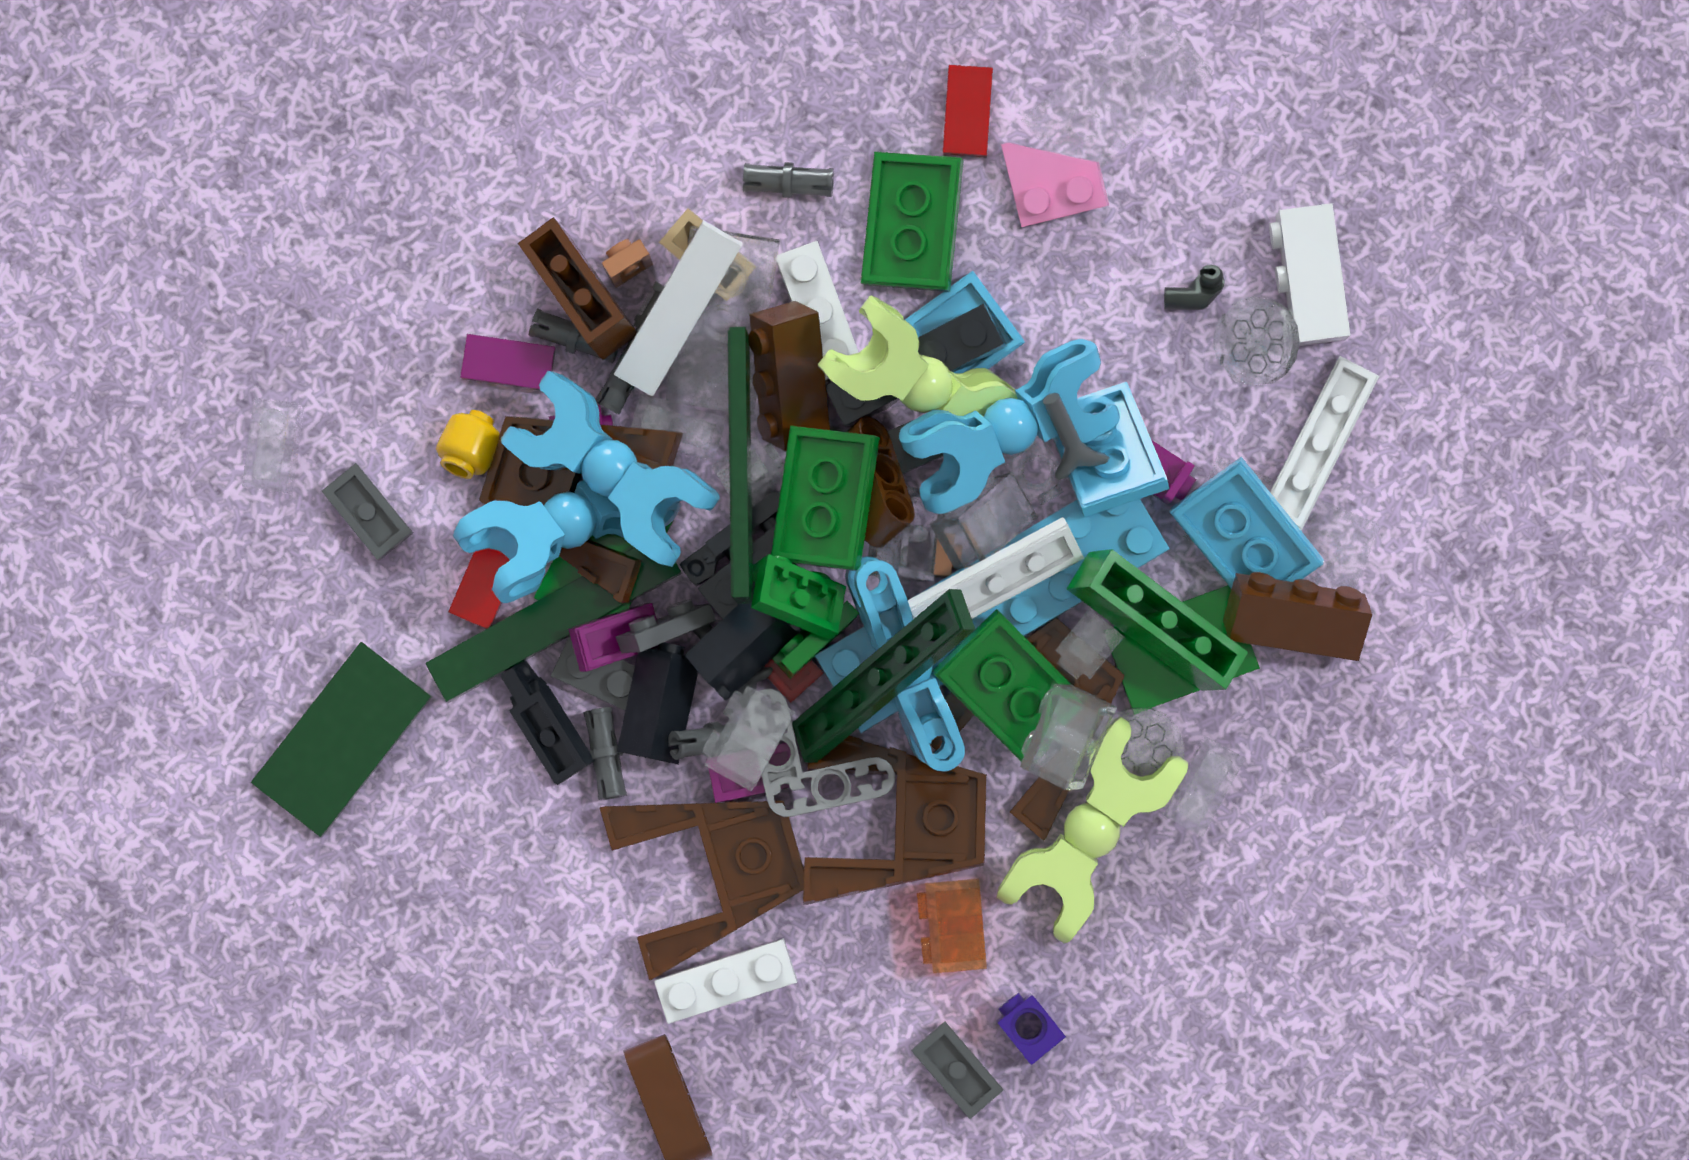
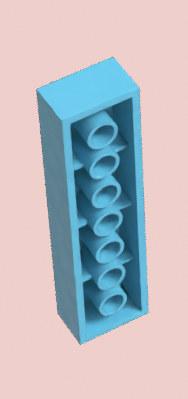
M1140 499L1087 517L1083 516L1078 501L1075 500L933 586L1062 517L1067 522L1084 559L1089 552L1113 549L1136 568H1140L1167 552L1170 548ZM1084 559L973 618L972 621L975 629L998 609L1023 636H1026L1083 601L1069 592L1067 587ZM864 626L815 655V658L834 687L877 650L874 649ZM953 648L949 653H947L943 658H941L937 663H935L932 667V670H934L955 648ZM931 672V676H933V677L936 678L939 687L942 686V685H944V684L934 675V673ZM894 699L858 728L860 733L867 731L897 713L898 710Z

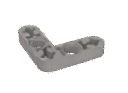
M762 689L751 697L748 704V715L767 802L777 815L793 817L871 800L886 795L892 789L895 782V772L886 760L879 757L866 758L802 772L785 697L773 689ZM770 696L772 703H780L781 711H777L774 714L776 727L785 723L787 733H772L760 739L758 730L768 729L764 715L756 716L755 708L762 705L761 698ZM781 740L789 745L791 756L786 764L774 766L766 761L764 751L771 741ZM877 765L879 771L887 772L888 779L881 782L882 789L873 791L871 784L859 785L857 788L861 795L850 796L851 782L845 770L855 768V778L867 775L869 771L868 766ZM825 775H837L844 783V792L836 800H826L819 794L818 783ZM812 778L811 792L817 805L807 807V797L796 799L793 803L794 808L791 810H785L783 803H775L774 795L781 793V785L789 784L792 791L805 789L801 780Z

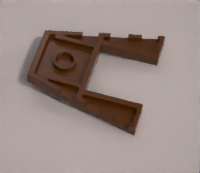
M505 416L495 454L480 494V502L485 505L496 500L512 502L519 506H529L540 501L544 506L555 494L563 492L575 493L577 483H579L581 477L580 473L572 472L567 467L561 470H543L530 467L501 443V437L510 426L526 429L532 434L539 436L552 427L554 420ZM600 424L601 429L612 440H618L631 449L638 463L647 464L652 469L661 466H673L683 436L682 432ZM587 540L583 545L567 549L561 547L559 556L578 569L579 574L611 593L616 601L620 603L629 602L642 560L591 540Z
M1057 617L1029 636L1027 640L1090 704L1057 735L1067 744L1010 810L1013 816L1043 841L1048 836L1125 676ZM951 692L944 699L960 732L974 714ZM937 736L931 741L930 746L936 751L941 746L942 737Z
M850 735L817 763H808V771L866 758L879 757L886 760L892 766L895 775H897L894 860L805 857L803 905L984 866L987 774L959 766L949 771H937L919 760L916 756L907 754L906 751L892 747L889 749L865 742L861 738ZM877 765L868 766V774L888 775L886 771H879ZM855 768L845 770L847 774H855L856 771Z
M767 801L600 807L612 851L698 826L723 912L638 936L637 940L649 980L658 977L804 890V867L789 817L777 815L770 808ZM775 801L776 804L783 803L785 810H787L785 801Z

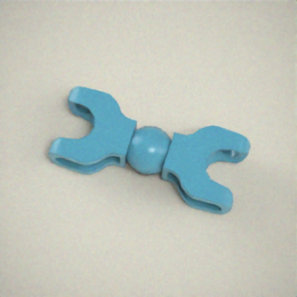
M1077 339L1043 354L1034 367L1032 377L1028 383L1015 390L1018 399L1009 397L996 401L987 409L984 417L976 410L964 416H957L945 410H932L903 426L899 432V439L904 451L913 457L921 459L943 453L944 460L939 470L921 484L920 497L924 508L932 513L943 514L972 502L978 498L985 488L988 476L992 470L1005 463L1003 454L1013 455L1025 451L1034 443L1036 436L1044 442L1059 437L1043 404V399L1051 393H1058L1083 443L1089 442L1114 428L1119 423L1120 414L1113 401L1097 394L1077 400V392L1081 383L1100 368L1101 359L1096 344L1085 339Z
M547 371L539 387L554 404L556 417L552 427L543 435L536 436L526 429L510 426L501 437V443L530 467L543 470H561L567 467L572 472L582 474L584 481L593 492L608 497L607 499L618 507L621 514L620 525L625 540L658 564L672 567L679 558L681 550L680 546L665 531L664 519L668 509L678 501H685L694 508L710 511L720 500L719 493L691 470L674 466H661L652 469L647 464L638 463L636 456L626 444L618 440H612L601 429L599 409L595 398L564 375Z
M584 480L577 483L575 493L563 492L555 494L544 506L540 501L529 506H519L508 501L495 500L489 502L460 519L453 533L454 539L465 552L472 553L490 548L501 551L509 558L510 561L501 566L495 574L492 591L502 603L513 602L538 590L543 581L547 563L559 557L561 547L569 549L581 546L592 535L595 539L606 534H616L623 538L624 535L620 525L621 514L618 507L607 499L608 497L593 492ZM680 501L668 509L664 519L665 527L677 516L681 507Z
M862 556L861 566L856 571L846 570L845 579L852 600L874 649L878 650L913 620L907 597L895 569L885 561L871 556ZM876 571L879 584L875 589L868 590L866 586L867 578ZM931 667L898 694L894 701L902 727L915 756L934 770L949 771L961 763L965 755V747L955 719L941 693L937 680L931 676ZM937 736H941L942 743L940 748L936 752H932L930 747L931 741Z

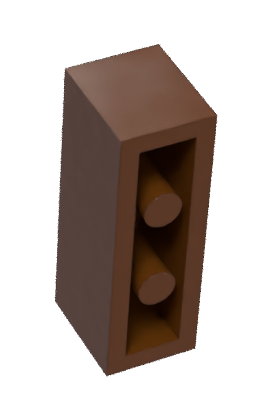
M554 217L518 243L584 340L602 360L636 336L637 331L570 235Z
M797 301L749 314L751 327L749 346L753 352L755 366L752 381L754 390L758 395L759 405L757 427L762 440L785 452L787 451L790 426L830 430L825 373L818 367V363L823 358L819 312Z
M1253 572L1250 575L1235 574L1223 622L1227 636L1234 642L1359 661L1373 614L1366 595L1355 588L1340 586L1337 589L1318 586L1309 580L1297 579L1294 582L1277 580L1265 573Z

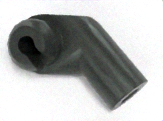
M1206 265L1202 267L1200 274L1188 288L1165 287L1164 309L1203 310L1207 308L1223 290L1225 284L1223 271L1216 265Z

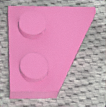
M1011 142L1001 144L1021 227L1109 206L1099 162L1026 147Z

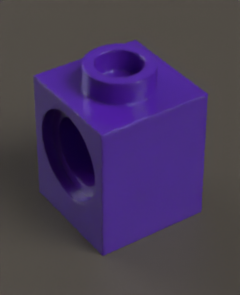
M1018 992L998 1008L1003 1016L996 1022L1031 1065L1066 1038L1031 993L1023 998ZM1024 1013H1034L1040 1019L1041 1028L1034 1037L1024 1038L1016 1032V1021Z

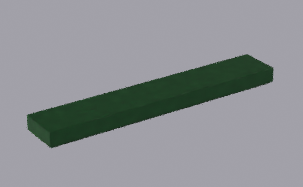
M729 327L730 330H727L731 596L737 604L752 603L750 346L746 327Z
M635 547L625 552L627 555L642 560L628 603L683 574L678 564L675 562L672 567L658 564ZM581 576L425 664L445 701L450 703L506 672L513 666L524 662L569 637V628L607 616L628 603L616 601L613 595L600 585L593 584Z
M948 589L792 722V727L805 763H817L976 630L961 589Z

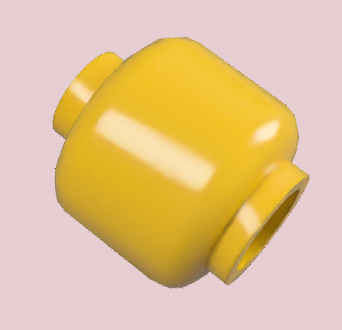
M471 410L469 414L457 413L452 415L436 444L437 454L441 458V466L455 476L464 479H471L473 475L485 474L491 466L500 435L493 426L495 423L493 418L478 410Z

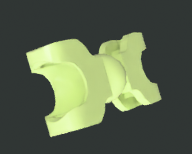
M872 295L867 298L859 309V313L865 316L872 325L873 335L869 344L859 353L845 355L831 349L827 351L818 363V367L832 382L856 399L861 401L875 400L885 395H893L899 398L907 408L921 413H927L932 410H945L957 416H964L976 410L984 417L987 409L996 401L1009 397L1018 399L1015 388L986 368L970 369L964 373H953L948 370L942 361L925 355L921 356L918 353L919 340L915 328L904 320L903 316L895 308Z
M1122 717L1112 721L1090 752V769L1094 784L1086 796V803L1076 806L1068 814L1064 823V835L1060 834L1057 840L1046 848H1033L1021 853L998 887L996 898L1010 905L1016 903L1032 886L1044 884L1054 888L1062 897L1063 906L1054 922L1053 934L1063 944L1073 939L1094 909V889L1091 875L1098 865V858L1109 854L1116 847L1120 838V825L1124 827L1128 820L1137 813L1153 812L1165 807L1187 773L1188 762L1179 756L1167 758L1163 765L1152 775L1138 776L1130 773L1122 764L1121 755L1131 737L1132 730L1130 723Z

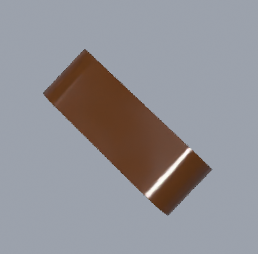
M864 416L846 432L874 435L880 438L864 541L873 547L883 548L914 521L915 511L887 429L875 418Z
M664 1034L623 1050L630 1073L664 1159L703 1160L713 1156L706 1136L704 1137L706 1134L690 1094L688 1095L689 1091L675 1055L671 1053L673 1050L667 1036Z

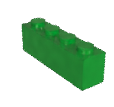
M1113 549L1089 552L1067 587L1069 592L1201 691L1226 690L1248 654L1245 649Z

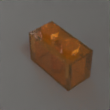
M979 878L925 883V892L917 893L919 920L928 919L929 937H921L923 964H932L933 973L987 969Z

